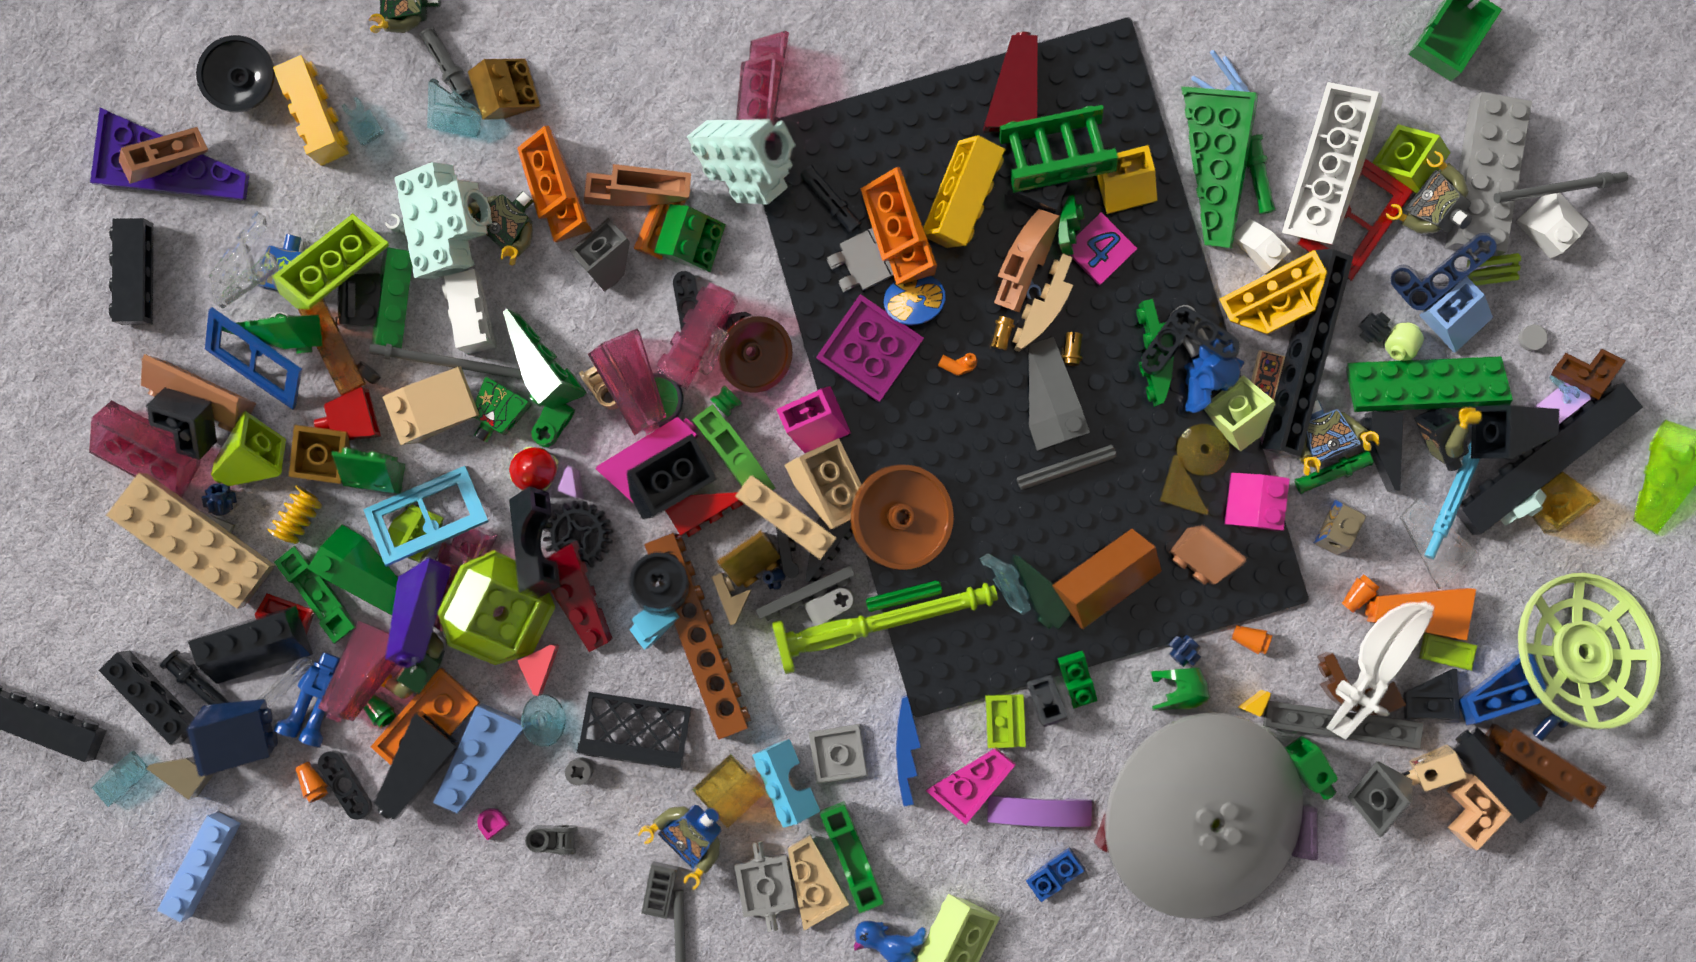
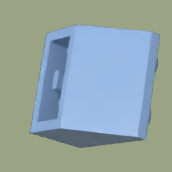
M1467 276L1419 315L1454 353L1493 318L1485 295Z

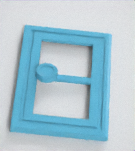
M462 466L363 509L386 567L489 522L466 466ZM457 484L470 515L440 528L437 521L430 519L423 499ZM418 502L426 521L423 525V530L426 534L394 547L382 516Z

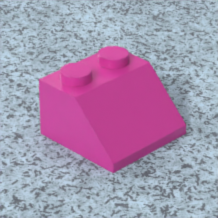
M1231 473L1225 524L1272 531L1284 530L1290 478Z

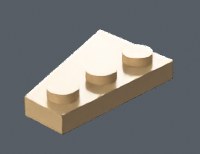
M811 834L788 847L803 930H806L848 906L849 902Z

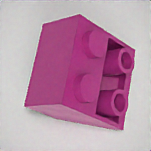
M831 386L817 390L776 409L786 433L804 453L851 434Z

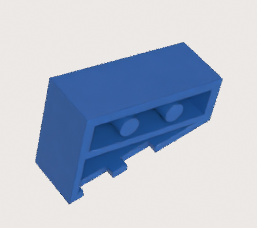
M1520 654L1459 699V707L1466 725L1479 723L1542 703L1526 678ZM1528 654L1534 676L1541 689L1545 692L1546 686L1535 657L1532 654Z

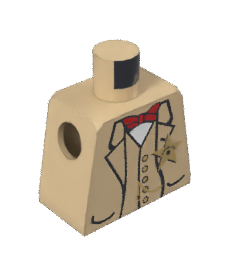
M1448 745L1410 760L1409 763L1412 770L1401 773L1412 779V786L1419 784L1424 791L1466 778L1456 752ZM1428 769H1431L1428 774L1424 775Z

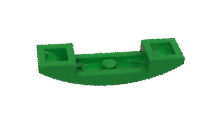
M293 546L274 561L289 583H293L320 620L319 625L334 644L356 628L346 608L327 581L307 569L311 562L296 546Z

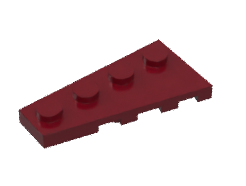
M576 540L545 558L558 562L560 586L551 592L587 650L591 652L610 642L613 637L603 610L598 607L595 600L597 594L594 586H590L586 575L588 569L585 561L580 559L578 553L580 548Z

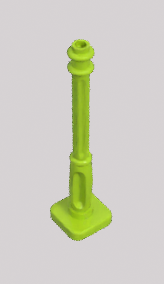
M983 583L982 588L973 590L972 587H968L967 592L866 618L860 615L858 618L826 622L795 634L793 631L786 633L782 620L774 621L772 625L784 673L786 675L795 671L792 658L799 657V653L837 647L861 637L866 638L868 633L970 607L975 611L977 606L987 604L991 607L993 601L998 600L995 586Z

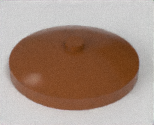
M893 465L880 469L863 482L853 500L851 526L859 547L870 559L888 568L905 570L927 564L943 550L953 528V506L946 488L937 477L920 467Z

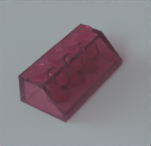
M710 282L707 287L703 286L696 297V300H698L694 310L691 308L688 310L683 319L685 323L681 332L676 331L670 341L672 348L668 354L664 353L657 363L659 368L657 373L685 390L690 386L738 303L735 293Z
M112 400L91 418L89 453L133 477H136L138 473H148L181 498L183 497L200 466V460L176 453L172 432L150 426L149 419Z

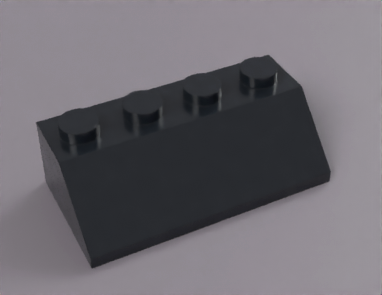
M296 605L201 634L188 641L196 666L216 684L313 655Z

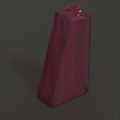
M638 328L601 343L588 353L589 358L634 436L643 431L647 435L660 428L658 423L666 418V414Z
M361 621L357 622L318 707L328 712L327 718L340 723L342 719L354 721L396 667V663L386 659L389 639L388 632Z

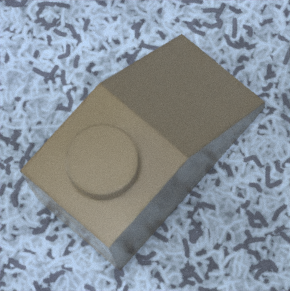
M194 756L150 764L147 767L148 771L188 800L198 797L215 774L199 777Z

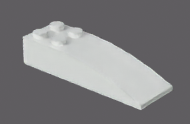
M1327 83L1283 227V234L1330 245L1334 244L1359 179L1384 100L1379 92Z

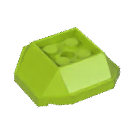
M492 550L484 554V556L460 566L437 614L444 632L446 644L449 647L490 664L499 665L528 656L534 652L555 610V605L550 592L541 598L519 593L516 560ZM499 606H503L502 614L494 617V610Z

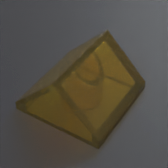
M1562 471L1541 487V490L1547 497L1542 504L1543 509L1533 515L1532 518L1543 533H1559L1597 505L1600 499Z

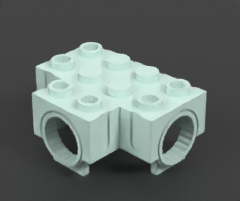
M707 120L687 136L691 144V150L703 166L704 174L711 181H725L730 189L729 193L736 203L769 204L788 188L784 177L789 174L788 169L792 167L789 157L795 144L783 121L773 126L770 120ZM774 131L781 138L783 150L778 160L770 161L766 156L764 143L769 133Z
M435 162L394 177L403 215L405 233L409 243L410 258L414 268V278L437 279L467 271L469 267L474 265L468 240L488 234L486 226L492 225L488 199L479 192L478 183L460 181L457 179V175H455L453 165ZM468 196L473 198L480 207V222L476 221L468 210Z

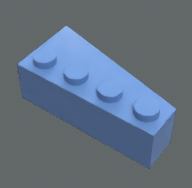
M485 704L477 705L433 803L455 813L464 810L530 724Z

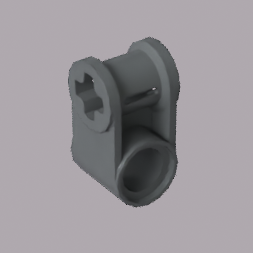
M537 825L526 835V846L530 851L536 853L575 854L574 832L577 831V826ZM539 832L543 834L545 843L542 845L535 844L532 840L533 833Z

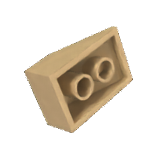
M456 367L404 386L383 396L400 445L420 443L479 415L461 367Z
M839 438L785 464L795 488L830 529L851 520L853 500L862 484Z

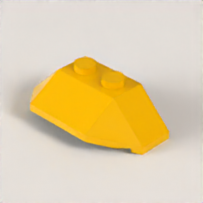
M1314 250L1219 300L1232 323L1268 335L1316 311L1327 272Z

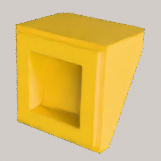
M1260 690L1239 705L1238 708L1261 717L1271 693Z

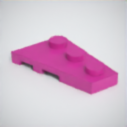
M995 747L929 787L926 792L966 825L1016 764Z

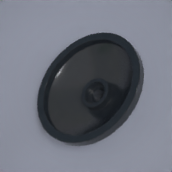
M241 35L225 36L212 42L201 54L196 68L197 84L202 95L215 107L227 112H245L260 105L271 92L275 80L274 64L267 50L257 41ZM245 75V80L238 82L239 77Z

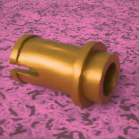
M999 316V319L995 321L997 327L991 346L1007 350L1011 330L1015 328V325H1013L1014 319Z
M1073 332L1066 333L1065 355H1062L1065 365L1079 366L1080 361L1083 360V357L1080 356L1083 334L1075 332L1073 343Z

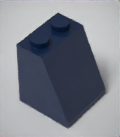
M266 699L202 706L187 728L199 777L270 757L274 748L277 747L278 736L272 729L273 715L271 708L267 707Z

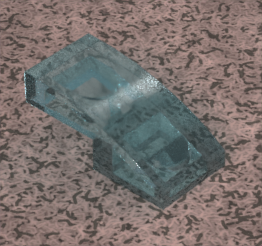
M132 751L113 766L91 788L109 807L115 804L131 787L140 782L149 772L147 770L148 766L135 751Z

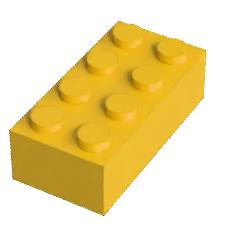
M979 135L958 141L923 227L927 239L946 248L966 246L971 241L974 235L973 226L984 210V205H982L984 199L993 188L994 181L992 180L995 172L1002 166L1004 148Z

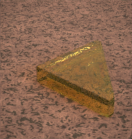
M1174 455L1160 501L1207 515L1208 510L1182 465L1180 457Z

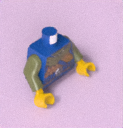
M693 805L690 808L686 806L668 808L653 820V825L643 826L638 836L644 831L649 832L651 837L647 838L644 844H649L653 841L655 832L660 830L658 835L692 869L697 867L695 872L689 873L684 879V884L690 877L696 879L697 883L692 888L694 890L701 884L703 873L707 874L719 857L720 840L718 836L722 830L716 823L719 820L716 810L708 808L704 811L699 805Z

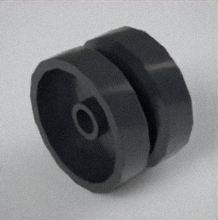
M654 552L644 555L634 564L629 576V587L632 596L641 609L652 615L663 616L674 613L683 606L689 594L690 584L684 566L677 558L668 553ZM657 582H664V585L662 587L660 585H657L655 587Z

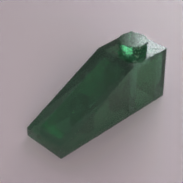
M1014 555L1011 560L1034 611L1040 616L1037 620L1048 629L1052 626L1055 629H1059L1071 614L1053 588V584L1021 557Z

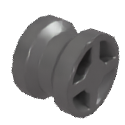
M584 757L573 759L565 768V777L573 785H582L593 775V765Z

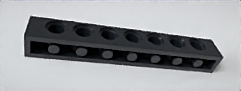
M1335 249L1315 250L1327 272L1316 311L1294 322L1274 398L1275 406L1268 421L1261 449L1280 455L1301 457L1353 256Z

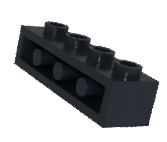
M112 218V226L109 230V236L112 241V252L109 254V263L112 267V277L109 279L112 303L109 304V315L112 318V322L120 325H153L154 223L144 218Z

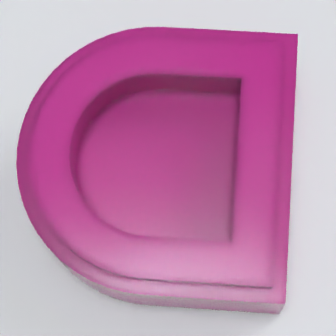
M496 808L484 810L477 820L478 828L487 840L510 824L503 813Z

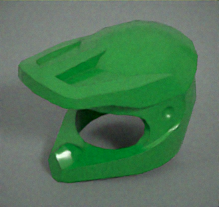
M1200 668L1151 671L1153 682L1158 683L1162 678L1174 680L1177 684L1174 692L1165 694L1168 701L1152 706L1153 711L1193 709L1203 705L1211 698L1207 681Z

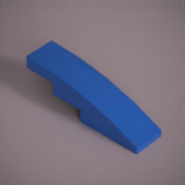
M907 695L901 697L896 732L897 776L904 807L914 804L907 778L917 776L911 750L921 748Z

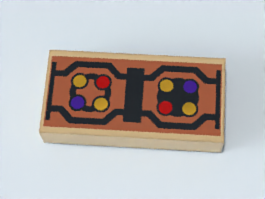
M1259 350L1251 382L1274 400L1285 356Z

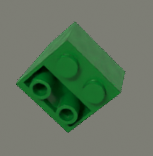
M670 204L654 253L671 261L705 272H711L726 224L692 207Z

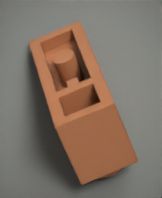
M198 127L122 147L119 163L131 184L164 173L208 152V148Z

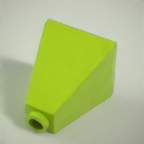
M244 411L214 460L211 471L212 478L217 483L233 486L278 477L282 473L286 438L247 411Z

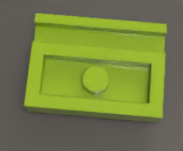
M1024 694L985 695L987 748L1026 747Z

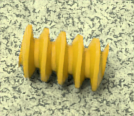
M296 485V489L300 492L299 495L292 493L289 495L294 503L284 502L288 512L278 511L282 521L274 519L272 521L277 527L276 530L267 528L277 538L293 544L299 543V538L296 534H305L302 526H310L311 522L307 517H316L317 513L313 508H322L321 502L315 495Z

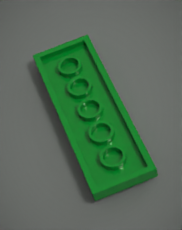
M1502 356L1348 363L1346 366L1354 412L1510 405L1513 401Z

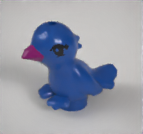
M863 921L857 925L855 929L856 941L854 951L865 948L875 949L888 962H913L917 956L912 950L924 943L926 928L924 927L919 928L914 935L906 937L902 935H886L885 931L889 927L883 926V922Z

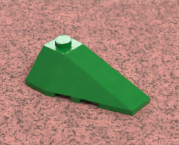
M319 315L283 316L235 322L264 343L282 349H296V354L313 352L312 347L323 346ZM225 327L222 328V331L233 334Z

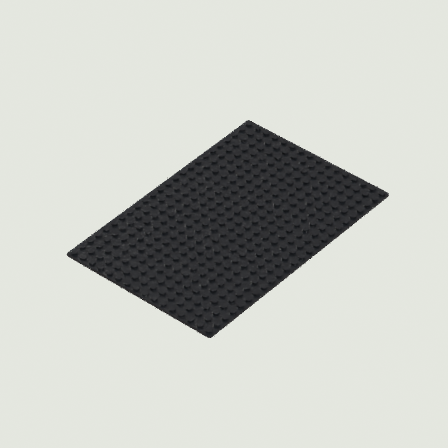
M1129 17L1038 43L1037 118L1079 110L1086 106L1103 105L1102 124H1098V129L1104 149H1116V152L1119 153L1149 145L1155 168L1157 188L1156 202L1107 214L1097 176L1069 181L1054 213L1061 216L1068 197L1074 195L1077 204H1082L1084 219L1080 220L1081 230L1075 231L1076 236L1102 212L1137 250L1100 286L1073 258L1063 281L1073 285L1069 296L1052 323L1031 344L1054 337L1062 357V355H1065L1066 333L1073 332V343L1075 332L1083 334L1080 353L1083 360L1080 361L1079 366L1065 365L1082 407L1090 433L1038 451L1029 429V345L1018 352L1014 350L1017 343L1012 341L1017 328H1023L1026 319L1021 317L1026 304L1031 305L1034 299L1044 301V299L1038 297L1037 290L1032 287L1029 290L1031 299L1025 297L1020 312L994 303L1003 278L998 277L1003 262L1023 227L1038 210L1006 196L1012 182V170L1017 169L1011 143L1001 144L1000 133H983L1006 52L770 120L773 126L780 121L784 122L795 146L792 148L789 157L792 167L788 169L789 174L784 177L788 188L769 204H763L817 390L831 386L851 431V434L839 438L861 484L873 473L885 467L912 465L925 469L937 477L946 488L953 506V528L949 540L943 550L927 564L914 569H893L876 563L866 555L877 595L936 580L940 582L942 587V593L939 595L884 608L882 612L885 613L967 592L968 587H972L973 590L982 588L983 583H987L989 586L994 585L998 600L993 601L991 607L987 604L978 605L975 611L970 607L888 628L912 714L915 717L925 716L985 698V695H996L1026 686L1029 681L1052 675V678L1060 676L1062 673L1057 658L1081 650L1085 655L1087 666L1091 667L1169 644L1176 636L1182 639L1186 635L1189 637L1301 605L1309 599L1286 522H1284V530L1281 531L1225 524L1231 473L1271 476L1264 450L1261 449L1262 443L1260 438L1242 451H1239L1224 437L1204 409L1195 413L1186 412L1185 405L1188 401L1189 385L1185 383L1187 370L1184 368V365L1193 363L1194 359L1199 358V354L1191 358L1182 343L1174 354L1172 378L1164 403L1154 407L1153 401L1149 402L1146 394V387L1149 385L1147 377L1142 376L1139 366L1141 357L1146 351L1143 341V334H1146L1144 325L1139 323L1136 312L1142 301L1153 299L1159 324L1165 323L1169 319L1170 314L1179 306L1189 305L1201 316L1225 331L1227 329L1132 19ZM1087 127L1073 129L1072 132L1079 155L1094 153ZM772 131L765 139L764 149L770 161L778 160L782 154L783 145L779 135ZM1062 132L1046 135L1050 150L1065 158H1069ZM979 135L1005 149L1002 155L1004 158L1002 166L995 172L992 180L994 181L993 188L984 199L982 204L984 205L983 213L979 219H976L973 226L974 235L966 246L946 248L927 239L937 264L935 275H932V277L942 284L945 290V303L942 310L933 319L918 325H906L922 336L924 340L879 403L817 360L816 356L860 294L886 311L884 296L889 286L895 281V278L892 276L862 291L860 285H857L843 292L839 285V280L851 274L845 263L835 269H831L827 262V257L842 251L840 243L872 228L860 188L896 167H900L920 222L922 227H924L958 141ZM1036 137L1021 140L1024 154L1030 142L1038 145ZM813 165L814 169L830 185L841 200L847 201L849 204L848 208L862 222L861 226L850 234L836 217L833 218L830 215V209L815 194L806 181L800 177L802 171L808 166ZM815 182L821 188V190L829 197V195L824 191V189L817 182ZM833 202L834 205L840 210V212H841L845 217H847V216L841 211V209L837 206V204H836L835 202ZM1059 226L1044 265H1037L1032 278L1033 283L1041 288V292L1045 283L1050 284L1053 275L1049 274L1054 259L1059 260L1063 254L1059 245ZM1186 314L1183 317L1178 316L1179 323H1188ZM999 316L1014 319L1013 325H1015V328L1011 330L1007 350L991 346L997 327L995 321L999 319ZM1203 327L1202 329L1207 338H1212L1213 331L1208 327ZM1172 335L1173 345H1174V344L1176 343V339H1175V337ZM1229 342V344H1227V345H1224L1223 343H1221L1222 346H1223V348H1225V347L1231 345L1230 342ZM967 353H973L977 357V365L973 371L960 376L938 366L943 354L954 360L964 357ZM1222 388L1211 391V399L1219 394ZM1109 445H1113L1117 457L1024 490H1021L1018 486L1017 477ZM1204 526L1246 560L1218 583L1209 584L1207 582L1206 585L1200 583L1193 577L1194 571L1188 567L1183 569L1172 561L1174 556L1169 553L1187 528ZM1134 529L1156 547L1162 572L1084 629H1081L1052 585L1124 533Z

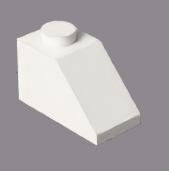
M1251 219L1247 220L1235 231L1234 241L1264 273L1271 270L1291 252L1272 231Z

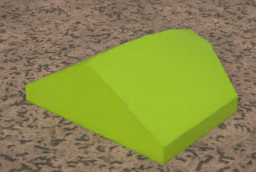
M410 505L406 511L393 519L388 532L394 547L426 534L423 530V525L426 521L420 507ZM427 511L430 519L437 521L441 528L444 517ZM433 547L407 558L421 563Z

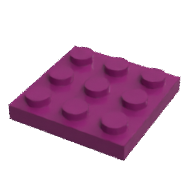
M860 294L816 356V359L880 403L924 338L906 325L893 320L886 311Z

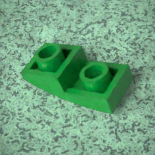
M1074 195L1068 197L1059 223V245L1062 253L1065 255L1074 254L1073 244H1077L1075 231L1081 230L1080 220L1084 219L1082 204H1077Z
M1083 651L1057 658L1073 709L1098 701Z

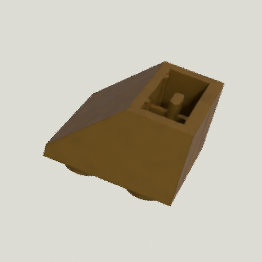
M526 58L483 59L468 71L483 120L505 119L540 107Z

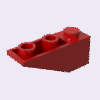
M738 492L690 495L665 511L680 536L687 534L688 537H691L702 530L700 525L709 520L710 524L724 517L722 512L731 507L732 510H735L745 503L736 497Z

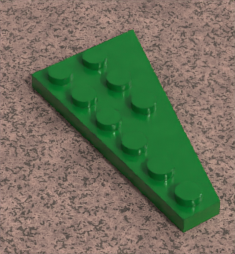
M1181 86L1186 107L1185 116L1188 120V136L1193 170L1197 181V197L1199 198L1201 208L1200 217L1204 244L1232 249L1259 94L1256 92Z

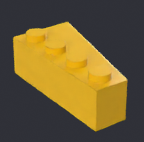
M300 55L273 67L283 95L287 100L291 99L292 103L288 104V108L295 121L300 123V126H297L296 129L306 144L303 146L306 154L321 166L348 155L349 151L346 147L349 144L348 138L344 131H339L336 122L339 121V118L333 107L329 108L326 102L329 96L322 84L319 85L316 76L319 74L312 61L308 62Z

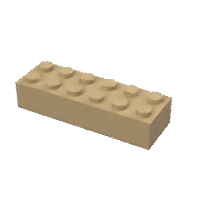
M138 473L106 514L107 517L236 609L245 607L276 566L148 473Z

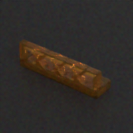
M324 298L310 309H298L301 316L319 315L323 346H318L317 349L340 395L347 394L365 385L366 382Z

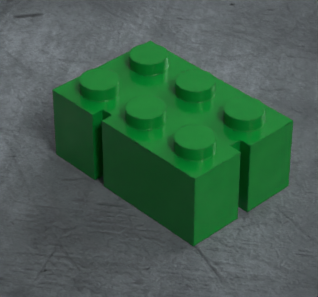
M1443 0L1408 55L1450 82L1462 73L1502 11L1500 7L1489 0H1479L1471 9L1467 6L1473 0Z

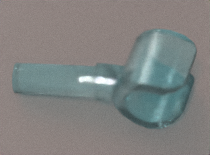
M1552 375L1549 377L1563 393L1562 401L1565 404H1570L1572 401L1567 396V393H1572L1576 398H1579L1580 390L1577 387H1567Z

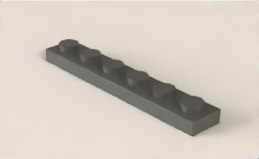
M1270 700L1267 703L1263 726L1340 737L1327 729L1328 724L1338 710ZM1348 712L1346 714V716L1351 719H1353V717L1356 715V713ZM1367 715L1350 734L1348 739L1420 749L1424 723Z

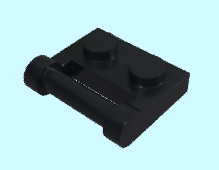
M380 273L353 274L338 286V317H335V326H374L380 301ZM348 283H355V317H348Z

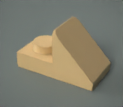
M723 573L712 576L729 623L733 625L738 622L752 589L732 596L731 591L735 589L730 577H725Z

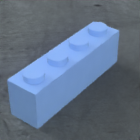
M220 812L207 815L157 911L180 923L193 916L241 824L240 822Z

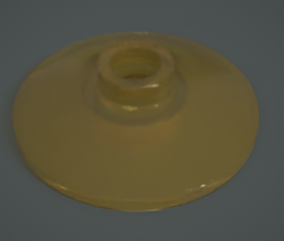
M1198 424L1188 428L1180 436L1177 444V455L1180 463L1187 471L1196 475H1210L1220 470L1226 463L1229 455V445L1226 437L1218 428L1208 424ZM1203 444H1206L1209 447V452L1207 454L1201 452V446Z

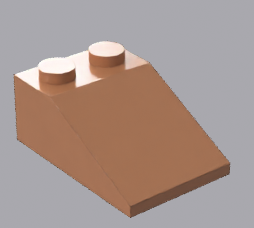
M1204 526L1187 528L1169 551L1174 556L1173 562L1183 569L1186 567L1190 568L1195 572L1193 577L1204 585L1207 582L1209 584L1218 583L1246 560Z

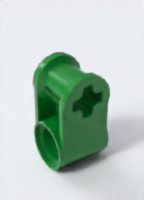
M567 404L554 409L544 406L539 419L531 431L533 440L542 447L553 446L571 421L575 409ZM541 430L544 432L548 430L550 434L549 439H542V436L539 435Z

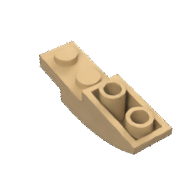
M1062 254L1059 260L1054 259L1049 274L1053 275L1050 284L1045 283L1040 296L1044 301L1034 299L1031 305L1026 304L1021 317L1026 319L1023 328H1017L1012 341L1017 343L1015 351H1021L1036 340L1062 309L1073 285L1063 282L1072 257Z

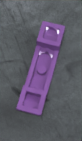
M990 795L988 798L987 822L1045 827L1091 826L1092 799L1066 798V800L1015 798L1014 796Z

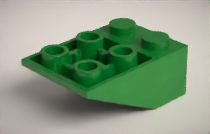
M342 448V453H332L343 486L395 494L401 493L405 464L398 462V457L377 452L366 453L349 448Z

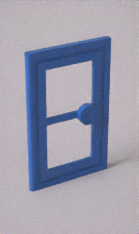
M211 307L208 310L205 350L294 410L297 403L302 368ZM223 327L249 344L251 350L250 366H247L220 347ZM264 354L287 370L284 390L255 371L257 356L260 357Z

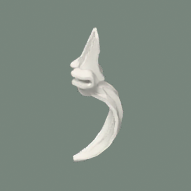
M1426 602L1403 604L1390 610L1375 623L1366 634L1360 646L1358 663L1361 672L1358 680L1353 685L1343 680L1336 689V693L1345 701L1328 724V730L1346 740L1373 710L1377 714L1388 716V710L1378 705L1386 692L1388 684L1401 670L1420 641L1432 618L1434 606ZM1367 686H1369L1373 690L1371 692L1369 691L1366 696L1363 692L1365 691ZM1359 703L1361 707L1353 719L1347 717L1346 714L1349 710Z

